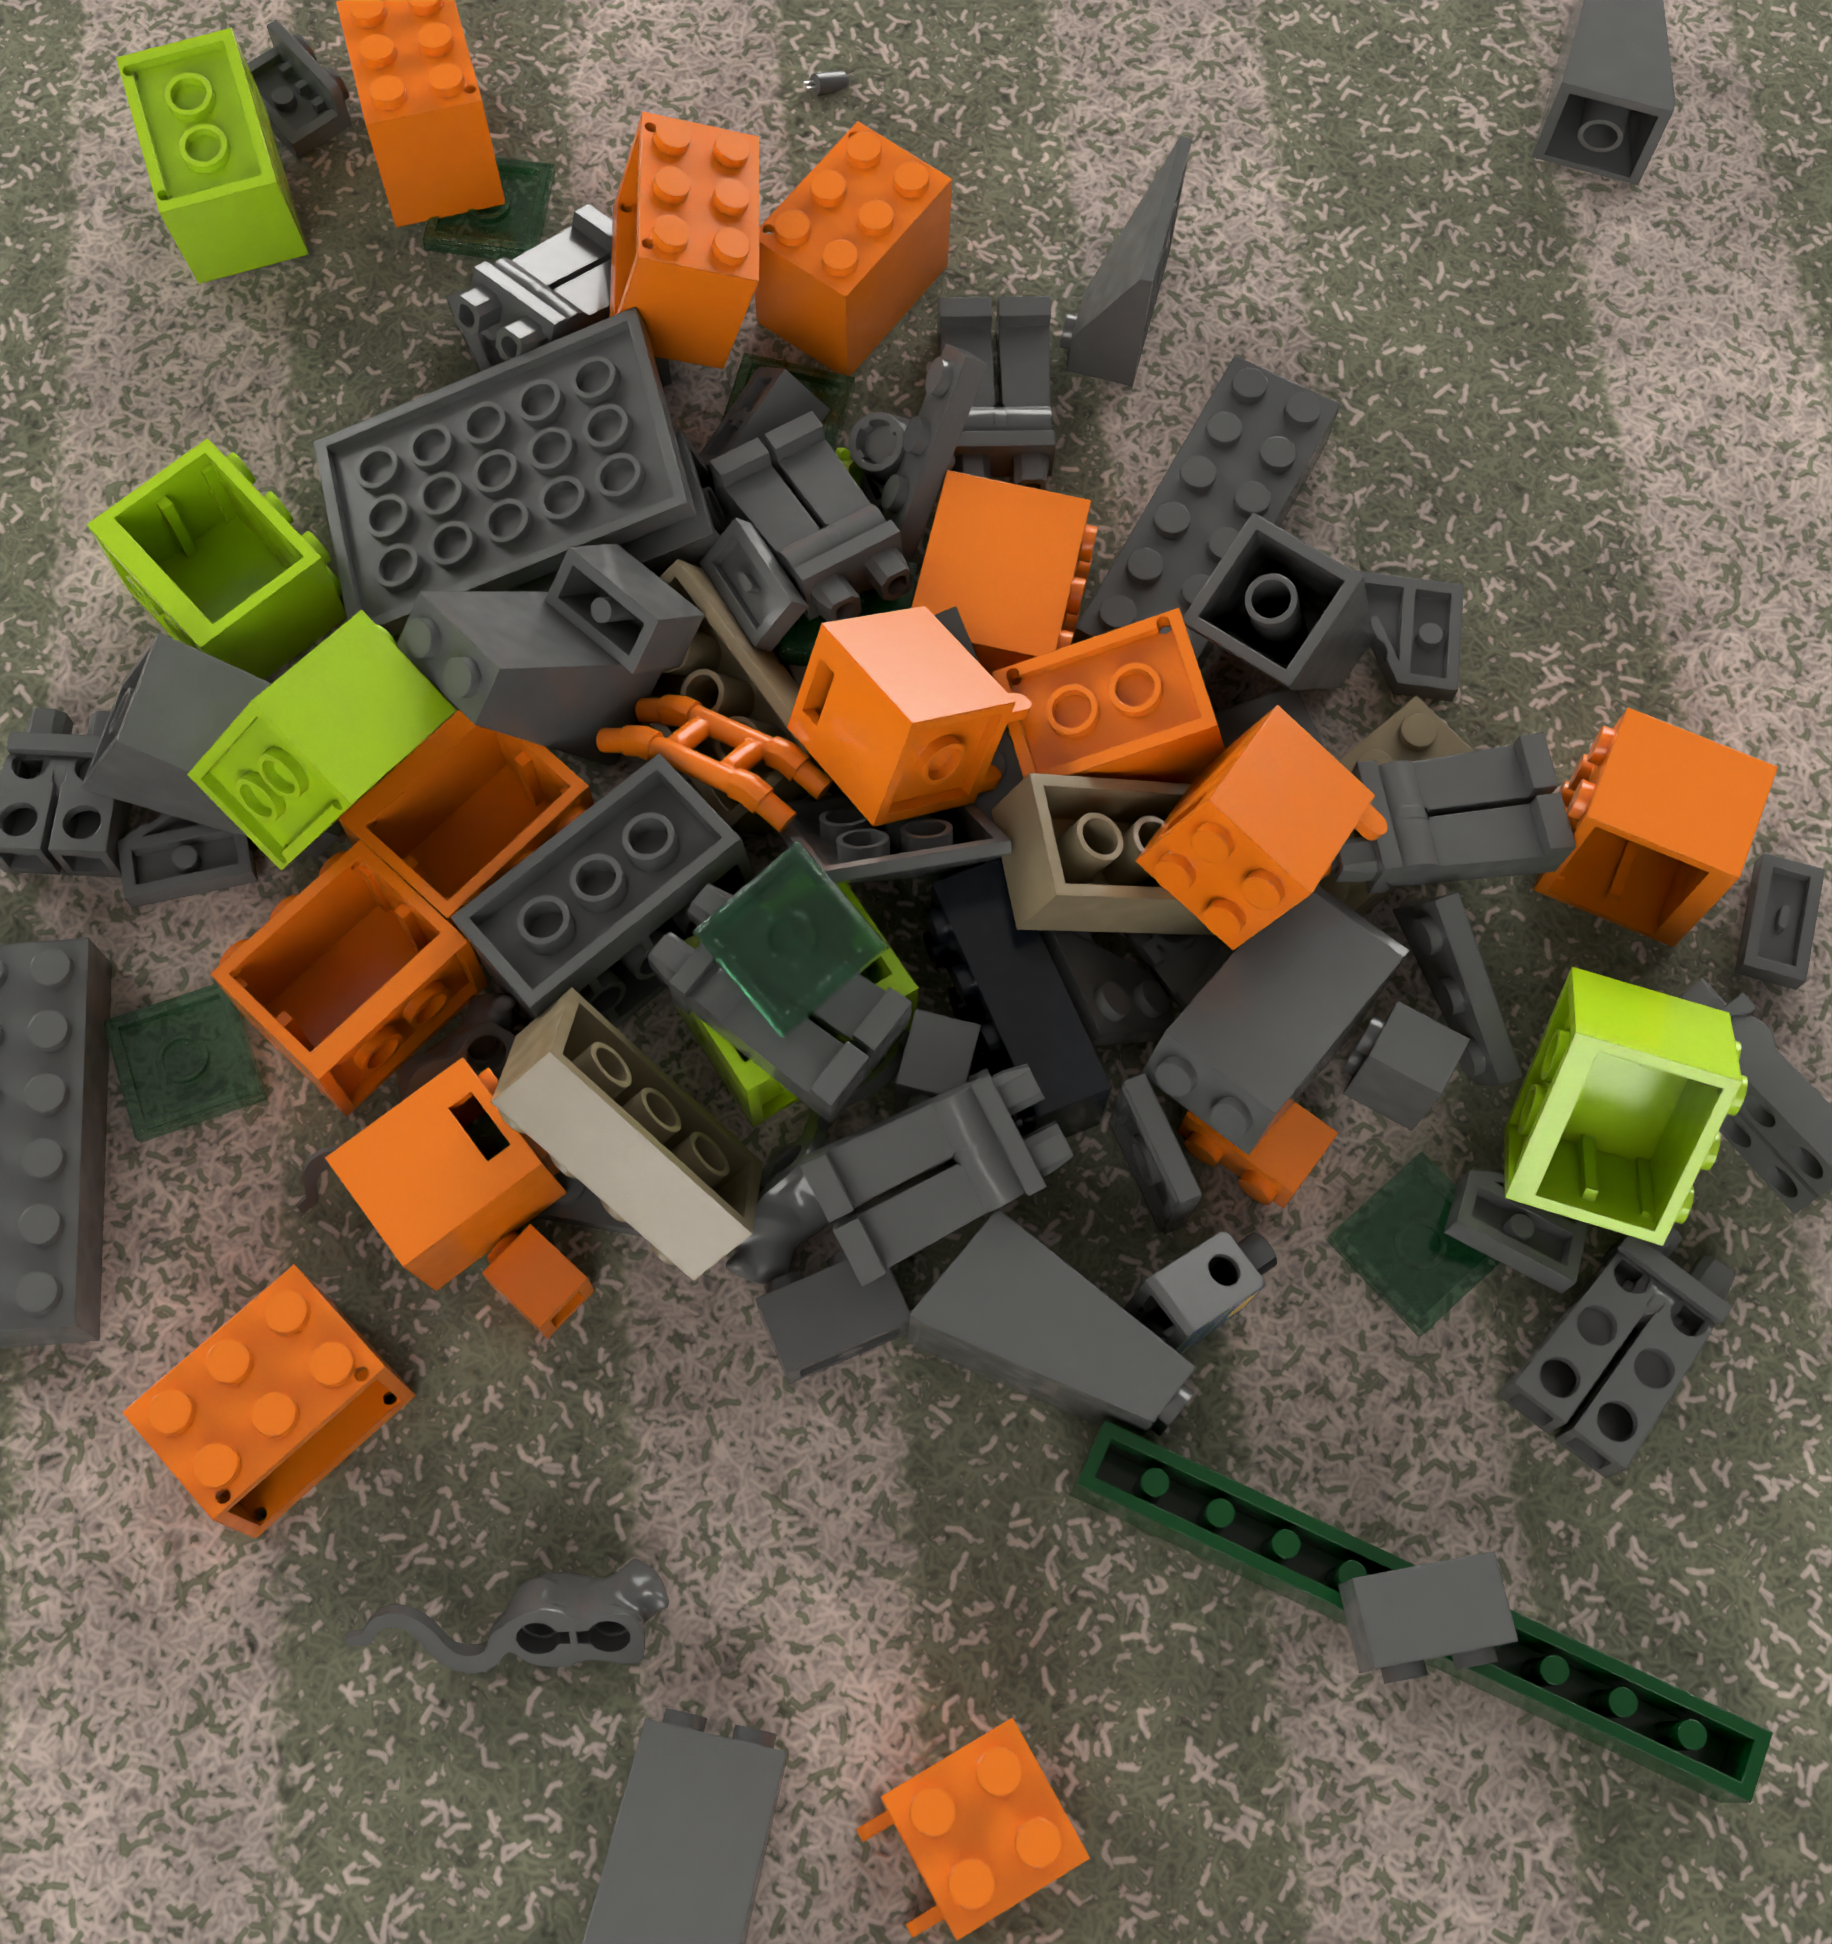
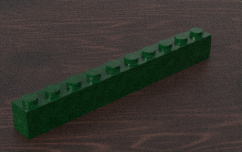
M1106 1420L1103 1421L1096 1432L1069 1494L1347 1627L1348 1624L1338 1587L1339 1584L1356 1577L1416 1566ZM1511 1609L1518 1641L1496 1647L1499 1662L1455 1670L1452 1655L1425 1660L1427 1665L1719 1803H1751L1773 1735L1772 1731Z

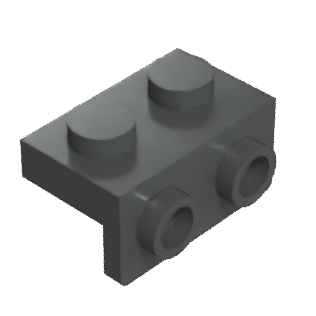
M274 20L267 25L273 48L247 64L266 106L273 133L297 159H300L352 125L345 100L349 98V92L343 80L333 68L329 67L324 70L317 62L311 47L299 33L292 36L278 20Z

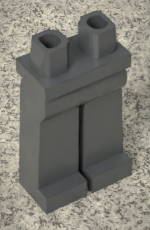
M587 204L574 211L571 227L512 260L504 257L492 265L485 261L475 266L471 289L457 297L454 318L456 325L471 336L488 330L497 337L495 347L500 357L507 361L609 318L613 220L592 205Z
M1051 296L998 297L995 333L999 407H995L991 297L938 298L937 338L939 357H941L945 343L966 350L988 363L954 451L955 464L950 471L991 479V477H1013V484L1045 490L1047 477L1052 476L1056 446L1055 430H1052L1050 392Z
M813 411L765 433L767 449L757 437L709 461L718 503L732 520L736 517L754 525L809 606L804 611L809 621L819 615L827 622L857 617L862 612L859 595L873 588L883 600L890 602L910 592L912 588L910 569L903 557L900 530L892 520L886 522L876 505L869 502L826 441L824 427Z
M1544 732L1519 736L1513 745L1415 762L1399 760L1379 766L1376 760L1357 762L1352 774L1375 795L1370 804L1385 818L1388 829L1384 835L1375 841L1367 840L1356 829H1353L1354 838L1346 840L1331 863V871L1335 882L1365 881L1368 894L1387 892L1390 885L1408 886L1555 872L1576 848V843L1561 792L1553 793L1559 784Z
M706 884L692 901L687 913L688 919L706 931L708 935L694 949L672 932H669L662 937L649 953L648 961L650 968L670 987L673 1004L688 1015L693 1011L709 1027L831 1124L868 1077L869 1067L875 1068L910 1023L912 1001L890 987L887 991L883 990L796 933L778 916L760 908L762 905L761 900L747 890H744L738 898H735L733 895L711 884Z
M1702 978L1678 998L1730 1013L1735 1041L1741 1043L1739 1059L1741 1075L1746 1076L1748 1079L1746 1096L1739 1112L1735 1116L1727 1114L1719 1131L1795 1215L1832 1188V1106L1777 1051L1774 1034L1770 1028L1758 1018L1749 1016L1756 1006L1743 992L1727 1004Z
M1027 1064L1002 1070L993 1076L990 1075L986 1068L970 1076V1082L954 1087L802 1156L800 1167L828 1222L834 1221L833 1231L862 1287L886 1274L887 1269L980 1216L1008 1204L1025 1192L1030 1196L1046 1188L1043 1176L1055 1171L1074 1156L1056 1120L1023 1137L1021 1136L1012 1115L1045 1099ZM952 1158L950 1161H948V1162H946V1163H944V1164H942V1165H940V1166H938V1167H936V1168H934V1169H932V1170H930V1171H928V1172H926V1173H924V1174H922V1175H920V1176H918V1177H916V1178H914V1179H912V1180H910V1181H908V1182H906V1183H904V1184H902V1185H900V1186H898V1187H896V1188H894V1189H892V1190H890V1191H888V1192H886V1193H884V1194L878 1196L877 1198H875V1199H873V1200H871V1201H869V1202H867V1203H865V1204H863V1205H861V1206H859V1207H857V1208L854 1209L855 1206H857V1205H859V1204H861V1203H863V1202H865V1201H867V1200H869V1199H871V1198H873V1197H875V1196H877V1195H879V1194L885 1192L886 1190H888V1189H890V1188H892V1187H894V1186H896V1185H898V1184H900V1183H902V1182H904V1181H906V1180H908V1179H910V1178H912V1177H914V1176H916V1175H918V1174H920V1173H922V1172H924V1171H926V1170H928V1169H930V1168H932V1167H934V1166H936V1165H938V1164H940V1163H942V1162H944V1161H946V1160Z
M1672 1227L1663 1246L1625 1235L1613 1244L1601 1259L1603 1264L1590 1278L1581 1293L1521 1368L1512 1375L1497 1394L1547 1434L1564 1425L1555 1440L1605 1479L1627 1469L1708 1339L1715 1323L1717 1325L1722 1323L1733 1308L1725 1299L1736 1276L1734 1271L1716 1258L1703 1255L1696 1260L1688 1273L1668 1259L1682 1239L1679 1231ZM1633 1331V1333L1631 1334V1336L1629 1337V1339L1626 1341V1343L1624 1344V1346L1622 1347V1349L1619 1351V1353L1617 1354V1356L1614 1358V1360L1612 1361V1363L1609 1365V1367L1607 1368V1370L1605 1371V1373L1602 1375V1377L1600 1378V1380L1597 1382V1384L1595 1385V1387L1593 1388V1390L1590 1392V1394L1588 1395V1397L1585 1399V1401L1583 1402V1404L1581 1405V1407L1578 1409V1411L1576 1412V1414H1575L1573 1417H1571L1572 1414H1573V1413L1575 1412V1410L1577 1409V1407H1578V1406L1580 1405V1403L1582 1402V1400L1584 1399V1397L1587 1395V1393L1589 1392V1390L1592 1388V1386L1594 1385V1383L1597 1381V1379L1599 1378V1376L1601 1375V1373L1604 1371V1369L1606 1368V1366L1609 1364V1362L1611 1361V1359L1613 1358V1356L1616 1354V1352L1618 1351V1349L1621 1347V1345L1623 1344V1342L1626 1340V1338L1628 1337V1335L1630 1334V1332Z

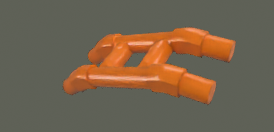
M664 695L661 698L643 697L636 703L635 713L640 722L662 723L664 726L680 727L667 738L663 737L662 732L644 725H626L622 728L604 727L598 731L596 736L597 747L603 753H622L627 757H640L647 761H650L660 753L676 771L727 793V797L740 802L751 813L760 815L779 833H782L792 823L797 812L774 794V788L760 776L750 772L761 760L764 761L765 765L778 770L789 781L794 780L816 800H819L834 782L826 773L810 761L811 756L797 744L780 736H769L705 708L700 701L684 695ZM709 737L735 748L721 761H717L694 750Z

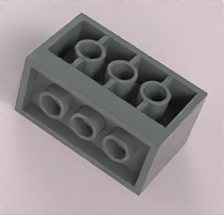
M659 753L451 916V919L462 935L470 942L474 953L494 982L505 994L514 998L515 1006L530 1023L572 987L611 1024L618 1028L668 987L650 968L648 961L649 953L662 937L672 932L684 941L695 935L702 934L704 937L708 935L706 931L688 919L687 913L692 901L706 884H711L733 895L735 898H738L744 890H747L761 900V904L765 903L742 839Z

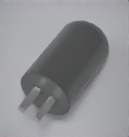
M842 70L813 73L810 76V81H804L803 84L810 85L806 87V90H813L816 96H822L846 88L849 85V77Z

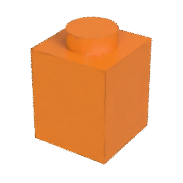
M531 1224L520 1235L516 1232H511L502 1238L489 1253L487 1262L490 1265L482 1272L490 1285L547 1340L595 1291L588 1277Z

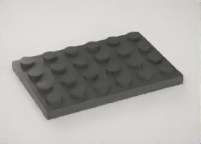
M636 307L314 441L347 621L362 609L375 624L386 629L391 636L402 633L419 591H507L559 570L569 547L616 543L622 545L696 515L646 322Z

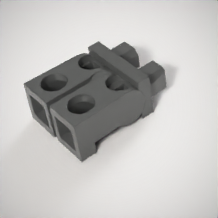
M34 708L25 732H9L6 749L10 754L5 759L0 776V868L3 872L60 875L62 867L67 875L122 878L117 841L126 834L128 815L133 804L81 788L111 711H96L91 714L87 735L71 734L73 722L68 714L49 708Z

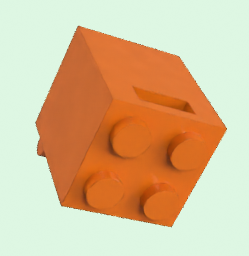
M926 606L821 623L787 728L870 824L875 827L975 803L978 793L996 789L1001 780L1002 773L996 766L991 765L1006 725L1008 722L1025 719L1032 704L1026 696L1020 693H1007Z
M1277 705L1201 770L1138 856L1136 862L1206 925L1213 934L1217 935L1227 946L1234 950L1313 893L1320 880L1331 872V863L1353 829H1356L1367 840L1375 841L1387 832L1388 826L1385 818L1370 804L1375 795Z
M464 1057L453 1063L325 1157L400 1264L435 1291L492 1250L506 1235L516 1232L567 1193L555 1177L560 1170L551 1160L549 1153L526 1133H519L513 1130L503 1120L498 1108L491 1103L499 1082L491 1069L488 1067L477 1075ZM485 1112L488 1113L511 1144L489 1161L464 1129V1127Z
M1013 1717L880 1796L886 1811L855 1829L861 1841L864 1842L894 1824L936 1904L905 1923L912 1938L944 1919L951 1933L958 1941L1090 1859Z

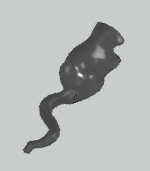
M495 992L472 996L464 1021L458 1029L423 1053L409 1056L403 1062L398 1073L399 1103L462 1057H464L477 1075L489 1067L499 1080L515 1039L513 1033L516 1025V1014L513 1009L515 1006L514 998L504 993ZM340 1145L320 1149L310 1155L303 1166L302 1181L305 1196L296 1204V1207L303 1214L318 1203L319 1195L316 1185L318 1177L323 1171L331 1167L325 1157L339 1148Z
M904 1030L889 1048V1054L884 1062L868 1075L831 1124L817 1112L813 1111L805 1123L802 1135L778 1152L762 1169L753 1234L735 1248L734 1255L726 1263L728 1271L751 1282L767 1285L774 1279L790 1273L792 1256L796 1248L827 1226L829 1222L800 1167L802 1156L830 1144L826 1131L845 1109L854 1103L869 1098L888 1085L897 1076L903 1057V1050L909 1035L908 1031Z
M634 1558L614 1575L605 1578L573 1572H550L539 1574L527 1580L515 1591L507 1609L493 1623L488 1640L483 1643L463 1644L455 1642L432 1618L420 1610L402 1604H390L377 1609L368 1619L363 1629L347 1631L346 1643L347 1645L367 1646L373 1641L379 1631L391 1627L401 1628L412 1634L437 1661L456 1672L470 1674L488 1671L497 1665L507 1653H514L528 1663L548 1667H569L586 1660L635 1664L644 1657V1623L655 1615L658 1610L667 1608L669 1599L664 1583L658 1573L646 1563Z

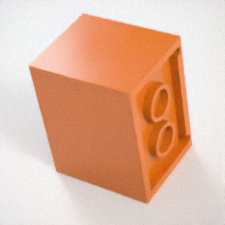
M455 0L336 1L366 128L395 227L506 204L483 101Z
M642 111L613 205L609 318L636 307L646 322L655 357L724 369L759 283V136Z
M857 121L759 227V283L755 290L757 322L840 376L848 379L947 268L952 178Z
M947 470L911 608L926 606L933 615H936L956 606L979 663L992 677L993 671L1072 645L1075 629L1078 625L1083 593L1085 594L1098 531V526L1087 524L1091 500ZM1015 678L1012 684L1018 685L1022 679Z
M1180 608L992 672L993 678L1007 693H1020L1026 696L1032 704L1025 719L1007 723L1023 779L1029 773L1192 784L1201 770L1225 750ZM1163 627L1171 628L1167 634L1160 633V630ZM1015 678L1022 679L1018 685L1012 684Z
M1627 707L1613 729L1604 725L1600 728L1589 754L1581 756L1570 782L1565 780L1560 787L1558 793L1561 792L1576 848L1555 872L1539 873L1533 890L1675 947L1740 878L1778 766Z
M458 710L340 816L338 820L352 846L359 840L363 841L460 932L451 916L594 805L589 785L545 746L477 726Z
M361 840L348 851H340L331 856L320 869L319 877L300 894L290 895L283 899L272 911L269 921L249 939H242L230 946L222 955L219 966L210 973L239 1012L346 1117L398 1070L409 1056L414 1055L469 1003L472 996L478 995L489 985L470 942Z
M294 1264L128 1406L122 1414L213 1521L256 1539L412 1400L416 1394L332 1299ZM389 1394L396 1396V1401L392 1405H387L385 1402ZM265 1508L267 1515L265 1519L259 1521L256 1514L260 1509Z

